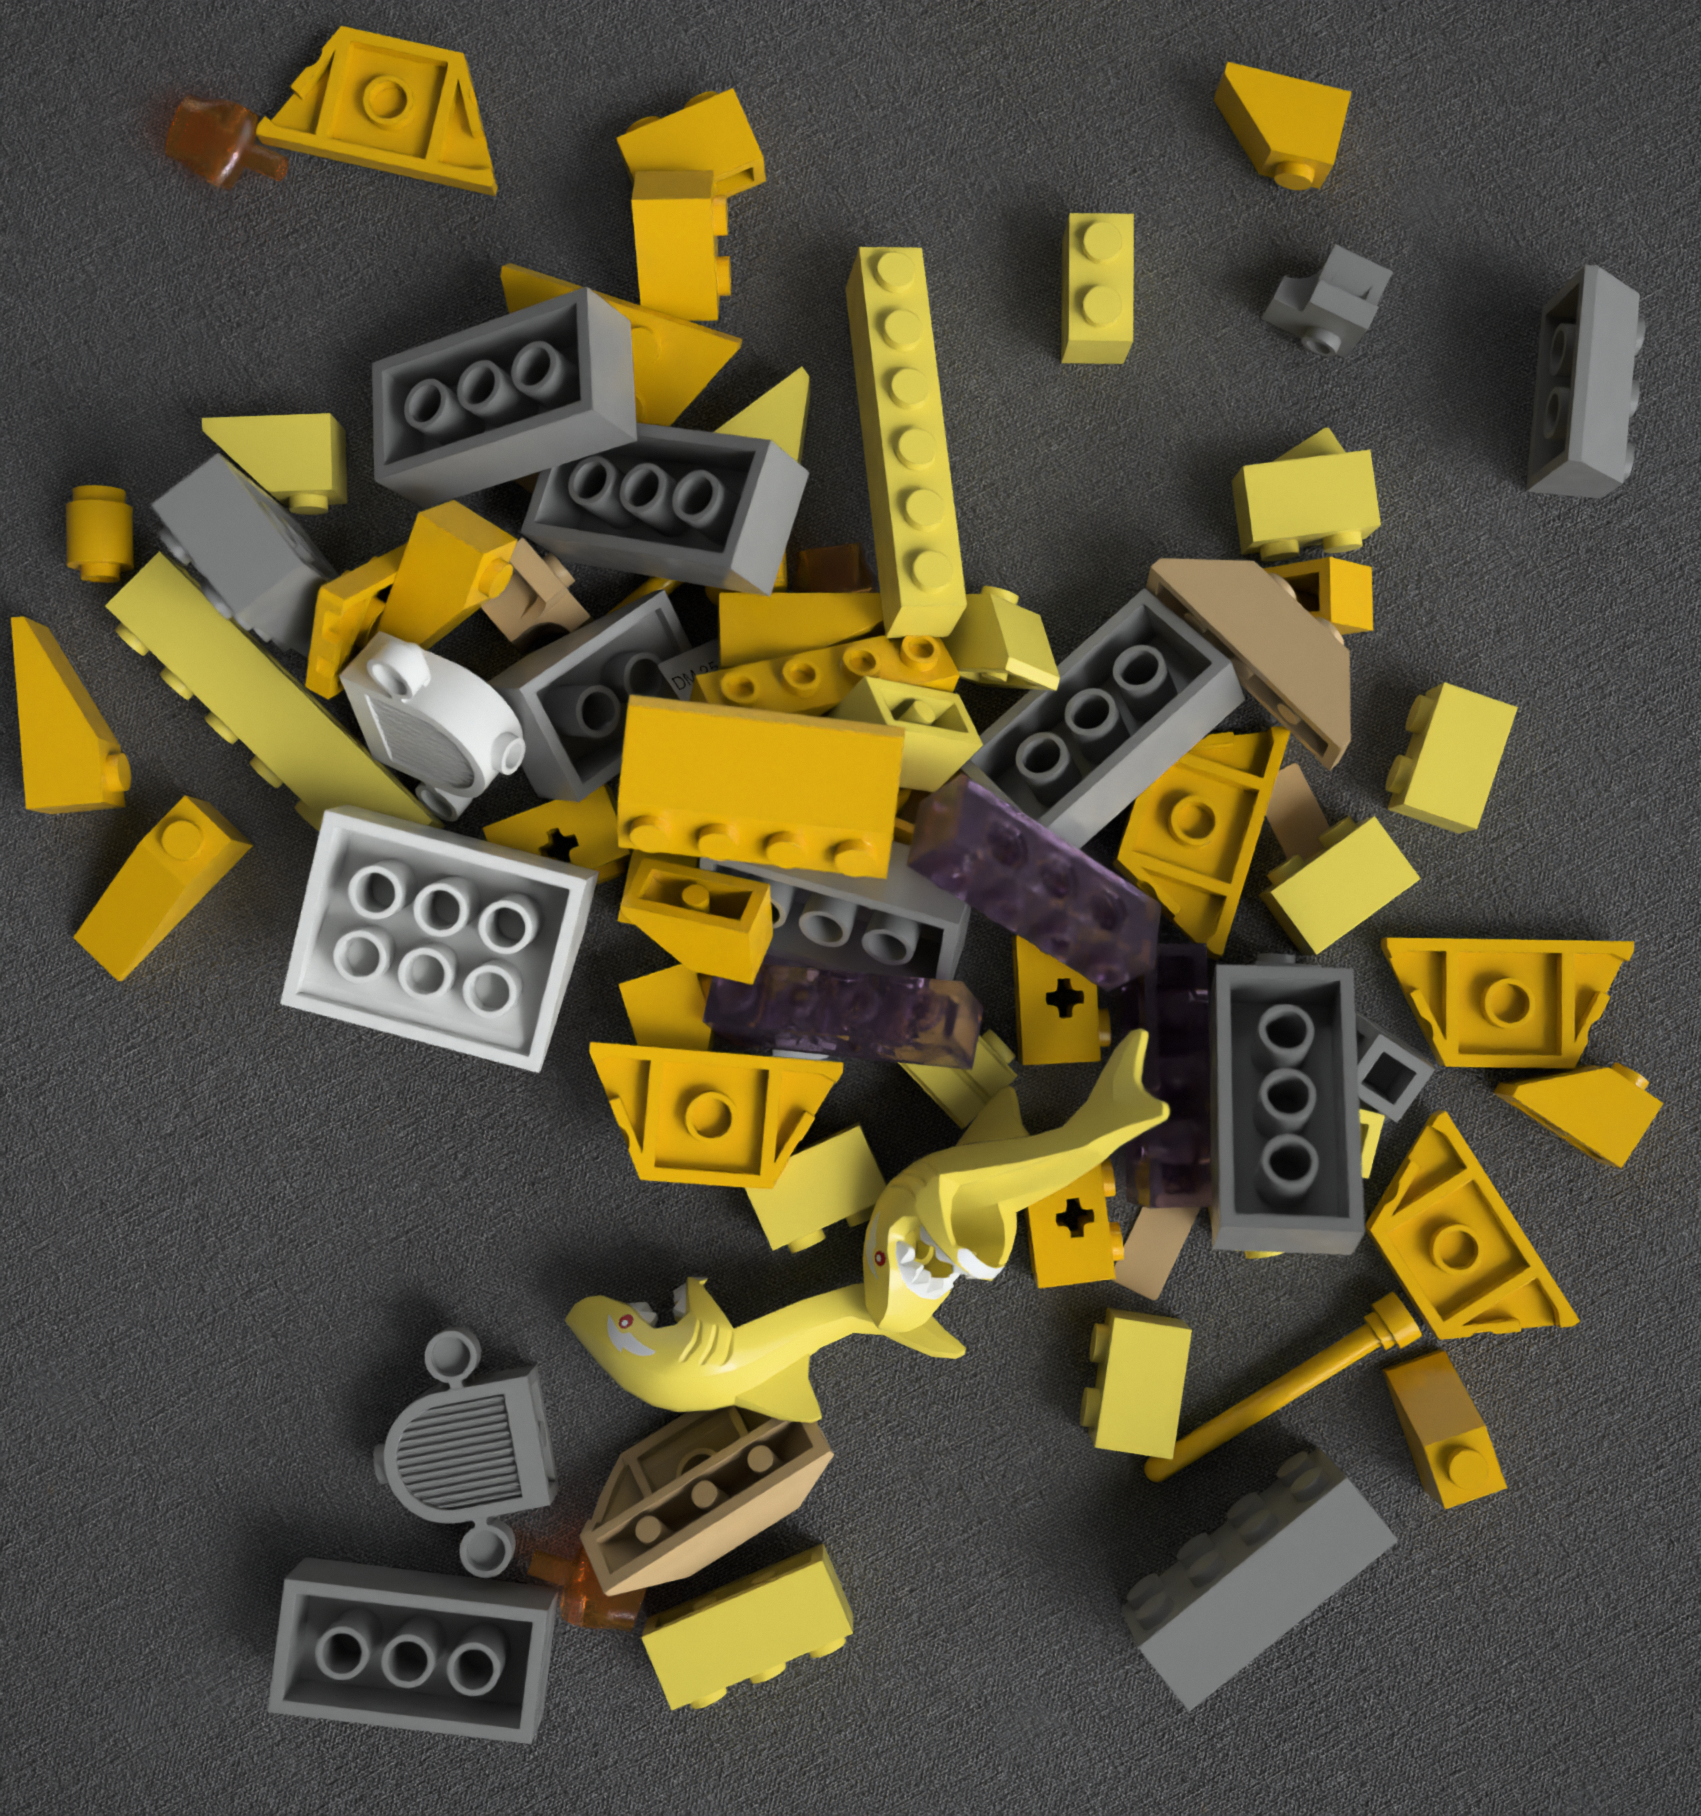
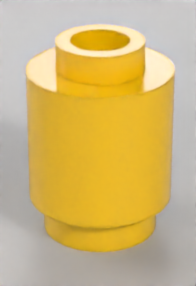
M85 485L72 489V502L66 504L67 567L80 571L81 580L97 583L118 582L121 580L120 572L130 571L134 568L133 507L126 504V491L123 489L102 485Z

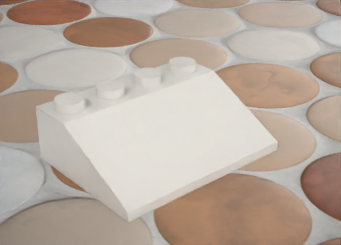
M348 804L327 809L322 820L280 1004L539 1073L542 1069L584 935L599 871Z

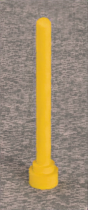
M1392 1291L1370 1305L1373 1312L1363 1317L1366 1324L1176 1441L1173 1460L1150 1457L1144 1465L1145 1475L1153 1482L1164 1481L1381 1346L1385 1351L1394 1345L1399 1349L1404 1348L1422 1336L1420 1329L1404 1304Z

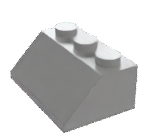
M1584 265L1542 307L1526 492L1601 499L1621 486L1632 470L1634 445L1632 442H1627L1629 418L1636 411L1640 395L1639 382L1633 379L1634 356L1639 353L1643 344L1645 320L1643 317H1638L1640 294L1599 266Z

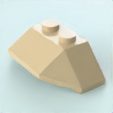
M1160 558L1150 566L1146 589L1227 657L1233 664L1239 683L1311 751L1325 768L1330 771L1336 766L1351 741L1350 651L1344 646V641L1339 631L1326 619L1321 617L1314 618L1296 601L1295 592L1285 579L1276 573L1268 574L1255 561Z
M735 1405L710 1411L686 1412L621 1453L599 1496L592 1519L587 1520L580 1534V1539L603 1593L607 1596H613L690 1577L798 1509L834 1456L818 1422L783 1421Z

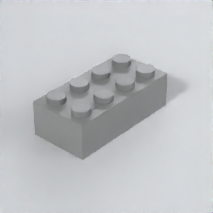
M586 286L373 362L374 481L425 508L637 441L631 321Z
M636 423L637 441L540 471L520 533L563 561L769 597L771 596L810 473L772 440Z
M217 453L150 504L166 524L158 531V534L170 551L184 565L191 562L208 579L200 586V589L224 618L228 620L233 616L246 631L253 628L265 642L272 640L284 653L292 648L308 658L317 595L320 587L335 580L340 575L289 511Z
M1146 588L1142 589L1057 666L1060 676L1057 690L1031 689L979 736L983 746L959 769L973 793L1052 872L1056 871L1245 701L1232 662Z
M893 840L887 879L866 876L852 877L841 873L799 868L785 869L773 865L731 860L717 861L700 857V869L770 884L773 938L766 954L944 1005L964 948L980 865L962 861L950 855L938 854L898 843Z
M1216 965L1209 993L1212 1250L1352 1255L1365 1233L1353 968Z
M1318 1447L1310 1454L1304 1451L1288 1459L1277 1471L1276 1476L1278 1480L1260 1495L1252 1492L1239 1499L1229 1509L1226 1515L1229 1519L1209 1536L1207 1533H1201L1190 1539L1179 1550L1177 1554L1178 1562L1159 1577L1156 1573L1144 1577L1127 1594L1129 1602L1122 1606L1121 1610L1138 1649L1189 1712L1399 1541L1351 1480Z
M305 1557L284 1579L268 1712L531 1744L543 1718L559 1588Z

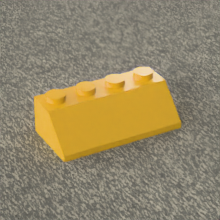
M630 695L618 794V847L639 849L650 853L664 852L706 857L717 861L731 860L773 865L785 869L799 868L841 873L852 877L866 876L887 879L906 727Z

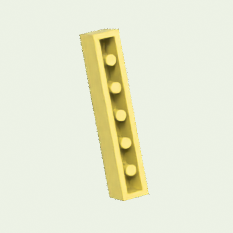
M859 247L845 290L885 638H905L907 635L949 637L965 610L967 602L922 248Z
M159 551L105 605L121 621L114 629L116 633L140 655L145 656L151 651L166 666L159 673L160 676L179 695L186 700H189L193 695L200 699L211 710L204 717L206 722L229 743L234 744L240 739L256 755L249 762L253 769L273 787L278 789L283 783L301 799L294 808L319 832L325 810L346 804L442 829L445 826L381 762L374 760L371 752L249 631H246L233 616L228 620L224 618L206 598L200 589L201 584L175 560Z

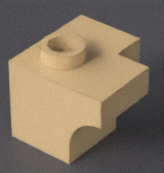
M523 537L516 543L509 561L513 566V573L509 583L499 596L489 600L481 607L521 653L545 635L553 633L568 635L594 622L588 612L567 589L575 582V579L551 552L544 558H541Z

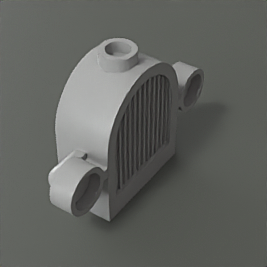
M454 1326L448 1327L435 1335L425 1350V1364L428 1371L442 1383L427 1389L419 1395L397 1417L390 1428L385 1444L376 1445L374 1448V1469L378 1482L380 1484L389 1483L397 1499L417 1516L437 1523L473 1521V1525L461 1541L459 1549L460 1559L463 1566L471 1574L488 1578L500 1574L507 1567L516 1549L514 1533L506 1523L500 1520V1515L550 1506L560 1489L537 1364L474 1376V1370L481 1358L480 1343L477 1337L468 1329Z

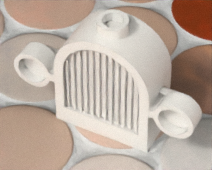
M379 631L340 675L373 759L421 780V783L415 790L418 799L429 811L446 821H456L472 802L473 798L480 796L499 772L505 775L514 773L524 758L525 742L523 740L522 728L516 715L505 700L476 674L452 661L421 649L415 643H407Z

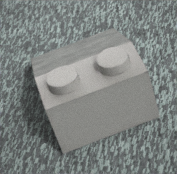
M664 589L655 590L528 654L487 682L505 700L520 723L525 742V754L521 766L538 798L580 802L621 772L630 695L680 700L658 669V665L693 648Z

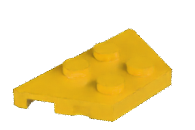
M341 26L322 48L319 60L314 65L306 67L290 87L294 94L272 120L264 116L257 125L255 134L261 143L491 196H496L498 186L469 65L464 53Z
M512 263L503 265L500 274L509 314L583 288L582 286ZM592 290L631 321L636 423L671 427L680 414L696 399L712 378L741 348L743 340L741 338Z
M407 543L380 557L374 556L368 563L352 571L346 570L340 577L320 587L317 595L311 646L308 653L306 688L326 699H330L344 690L340 675L374 638Z
M1285 726L1271 727L1266 732L1234 735L1233 732L1209 734L1204 739H1201L1132 801L1112 863L1208 958L1214 960L1219 959L1223 955L1289 739L1290 731Z
M1381 938V949L1439 1066L1575 1069L1588 1043L1587 1035L1589 1028L1595 1021L1600 1019L1611 997L1607 992L1622 962L1629 961L1634 952V941Z
M590 1041L589 1049L640 1180L773 1189L787 1166L788 1158L797 1143L804 1138L815 1119L814 1115L834 1082L837 1083L842 1075L844 1065L841 1061Z
M1440 1109L1432 1113L1364 1226V1229L1431 1334L1439 1340L1471 1337L1474 1333L1482 1332L1503 1334L1521 1332L1522 1328L1553 1325L1560 1328L1573 1327L1579 1323V1318L1448 1113Z

